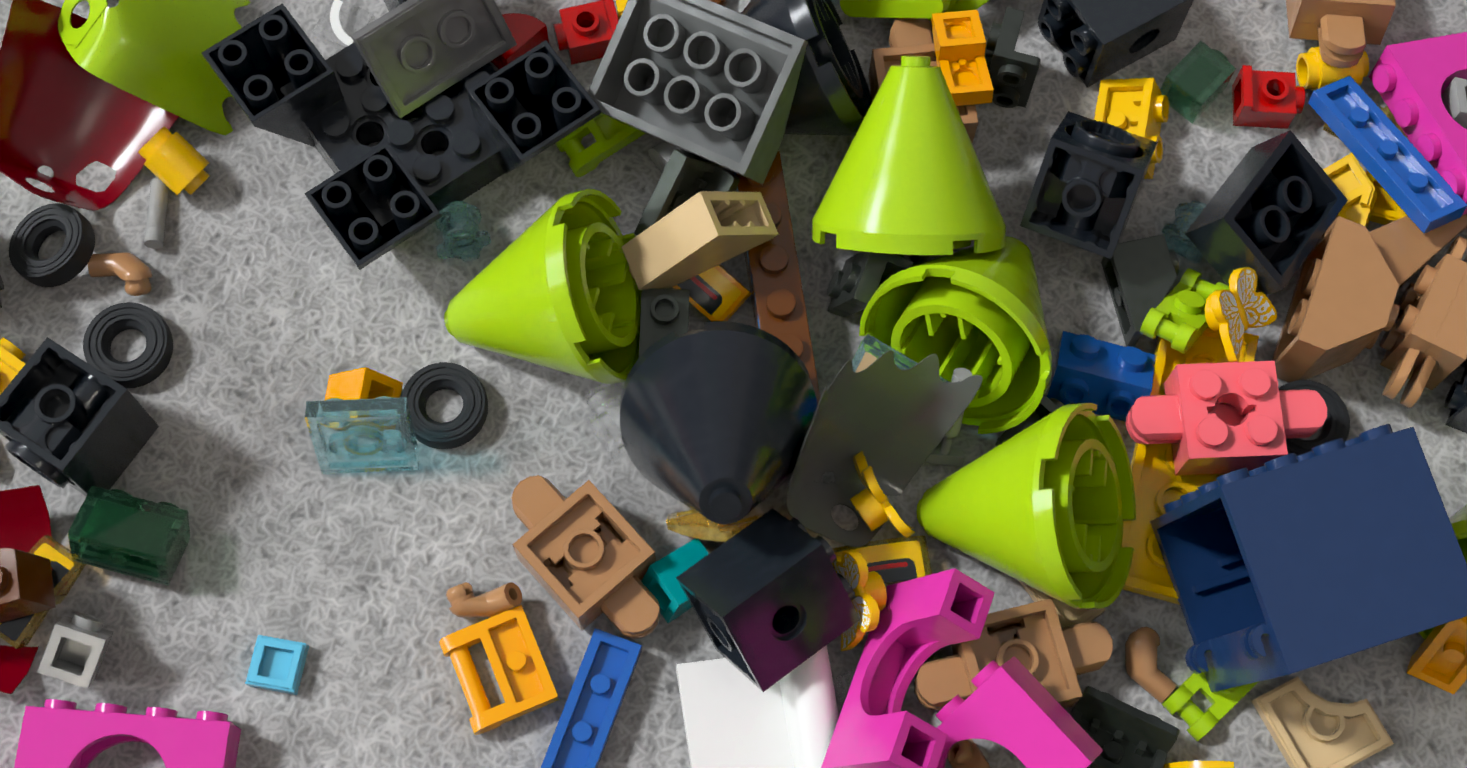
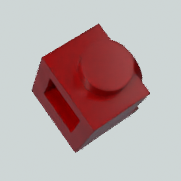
M600 0L560 9L561 23L553 24L558 49L559 51L568 50L571 65L603 58L619 22L614 1Z
M1243 65L1232 85L1233 126L1288 129L1296 114L1302 113L1305 103V89L1303 86H1296L1295 73L1252 70L1250 65Z

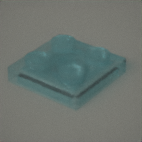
M381 396L375 399L343 400L331 398L325 401H306L305 420L322 474L419 470V449L407 397L393 398Z

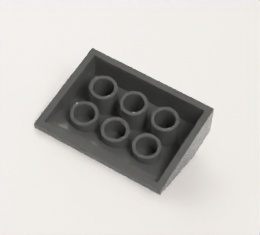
M628 0L587 93L599 106L602 114L763 185L783 141L808 42L710 0Z

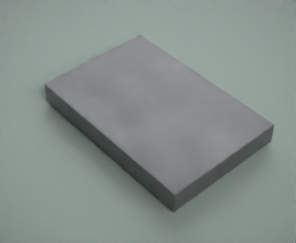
M407 0L351 35L394 113L400 118L517 45L494 0Z

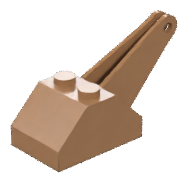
M1467 214L1425 234L1408 215L1370 232L1366 226L1338 216L1304 260L1271 360L1275 361L1277 378L1286 382L1307 380L1351 362L1364 348L1371 349L1376 343L1380 332L1390 331L1396 321L1400 306L1395 304L1394 300L1398 289L1467 228Z

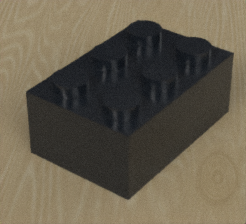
M1289 130L1251 147L1185 232V235L1228 286L1233 270L1250 267L1257 274L1256 292H1262L1267 296L1286 287L1348 200L1292 131Z

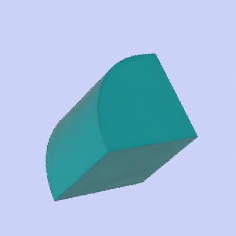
M697 538L650 565L641 581L657 598L660 614L668 624L692 608L676 577L709 554Z

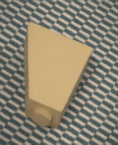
M700 191L622 246V249L629 264V271L635 279L639 290L650 288L664 289L676 286L773 239L779 234L761 192Z

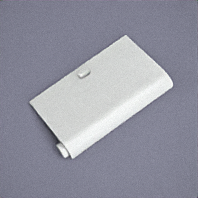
M827 645L764 692L726 658L676 665L691 768H821L839 718Z

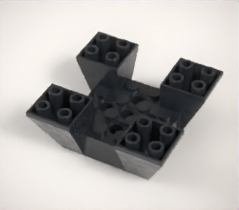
M384 0L388 11L407 1ZM283 3L202 52L205 60L254 127L315 146L335 173L304 194L359 270L441 218V214L490 182L526 163L601 114L599 106L546 40L498 71H495L492 65L487 63L402 118L394 113L355 43L350 44L325 60ZM449 94H456L454 96L447 97V95ZM411 118H418V119H416V120H414V121H411V122H408V121H407V120H409V119H411ZM380 142L379 144H377V145H375V146H371V147L368 146V145L371 144V143ZM437 151H445L443 154L438 156L432 155Z

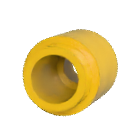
M1311 47L1307 53H1300L1296 61V75L1299 85L1303 86L1304 89H1311L1312 91L1347 76H1351L1360 86L1363 77H1367L1369 73V58L1366 51L1363 52L1358 64L1349 68L1333 67L1323 62L1319 47Z
M165 126L138 152L146 160L144 165L176 195L183 189L189 195L193 194L210 176L204 170L210 162L177 131L172 134Z

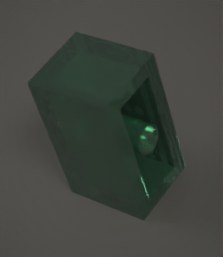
M91 486L68 531L72 561L169 586L190 540L188 511L180 509L169 502L156 503L137 498L123 490H107Z

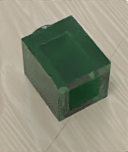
M1200 41L1166 76L1160 91L1162 95H1167L1169 106L1193 124L1226 89L1236 68L1229 63L1227 57L1222 52L1211 49Z

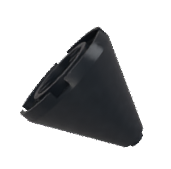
M751 0L741 14L808 42L784 134L855 136L873 100L855 49H849L839 27L843 22L832 0Z
M728 321L704 322L705 329L690 331L679 336L674 331L655 342L640 356L630 370L622 390L620 430L629 458L648 481L712 522L731 524L743 519L791 478L797 455L812 423L818 403L806 366L787 344L776 336L754 326Z

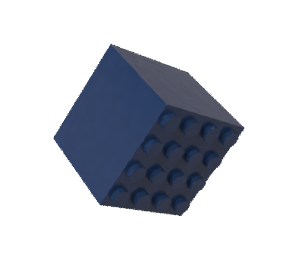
M1386 424L1359 434V437L1345 442L1343 438L1316 446L1312 448V451L1299 456L1291 453L1265 462V466L1250 471L1247 468H1242L1217 477L1216 481L1198 487V490L1180 496L1179 500L1163 505L1166 514L1150 521L1194 643L1186 652V664L1195 674L1205 673L1211 692L1290 675L1467 616V563L1414 427L1393 432L1390 424Z

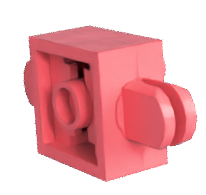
M1275 361L1177 364L1164 383L1165 395L1141 396L1136 399L1126 416V428L1128 434L1136 443H1171L1175 476L1226 474L1242 468H1247L1250 471L1265 466V462L1287 455L1286 439L1309 438L1323 426L1327 418V406L1322 396L1315 390H1279Z

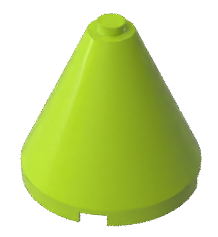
M901 56V65L890 66L813 217L812 240L814 242L825 244V234L832 233L836 234V248L902 255H953V249L968 247L971 245V240H974V253L992 252L1005 247V222L942 70L938 66H930L931 57Z
M585 189L561 197L449 301L448 308L444 314L447 331L457 341L466 345L604 384L612 385L625 382L630 370L639 359L642 290L638 289L636 281L629 271V264L622 249V246L635 238L636 235L634 233L622 235L612 218L622 214L620 208L606 194L595 189Z
M1006 236L1005 247L1000 250L974 253V246L954 252L953 255H945L890 276L875 291L861 317L859 336L866 337L869 348L868 353L876 358H879L886 351L892 350L896 366L900 369H909L927 356L937 354L939 358V376L943 382H951L953 370L956 368H966L973 375H981L983 378L981 386L971 403L964 410L961 423L979 426L978 434L1001 432L1025 421L1036 410L1049 386L1052 375V355L1033 256L1027 245L1014 237Z
M1079 403L1064 405L927 489L917 504V520L929 536L1073 608H1105L1112 604L1121 593L1130 571L1134 552L1132 547H1122L1123 521L1136 520V503L1131 466L1121 434L1110 415L1096 416L1092 412L1097 410L1096 404Z

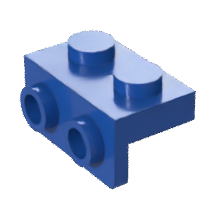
M1063 331L1058 345L1054 374L1047 397L1049 399L1055 398L1064 405L1094 403L1097 405V410L1092 411L1094 414L1101 416L1110 415L1113 419L1126 422V416L1136 399L1141 396H1150L1155 354L1143 352L1136 347H1124L1097 340L1089 335H1078Z

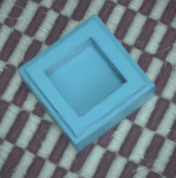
M258 635L245 684L250 687L297 695L309 645L302 642Z

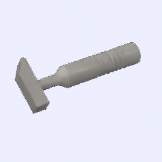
M158 177L153 178L150 185L144 245L153 249L163 247L169 188Z
M956 368L953 370L951 382L963 381L973 374L966 368ZM964 412L943 437L941 448L936 447L926 459V462L929 464L963 467L964 450L951 449L953 439L959 435Z

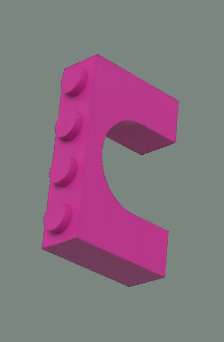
M1467 32L1387 45L1368 77L1409 141L1444 178L1454 193L1458 194L1467 204V129L1450 116L1441 97L1454 77L1467 80ZM1466 207V209H1465L1463 215L1467 214V207Z
M956 568L886 586V606L880 611L877 628L869 632L821 768H937L948 734L908 711H901L903 700L913 677L933 653L948 645L980 639L995 592Z
M1015 656L1001 666L995 660H992L971 680L977 689L965 701L958 694L935 715L942 722L937 729L948 734L937 768H945L947 756L953 745L966 739H986L996 742L1011 751L1026 768H1087L1103 751Z
M46 699L44 707H25L14 768H87L94 758L114 745L125 742H142L152 745L157 750L166 768H235L241 729L232 722L227 721V714L219 712L198 711L196 719L177 718L178 711L161 707H147L145 715L126 714L127 707L117 704L97 703L95 711L76 710L77 703Z

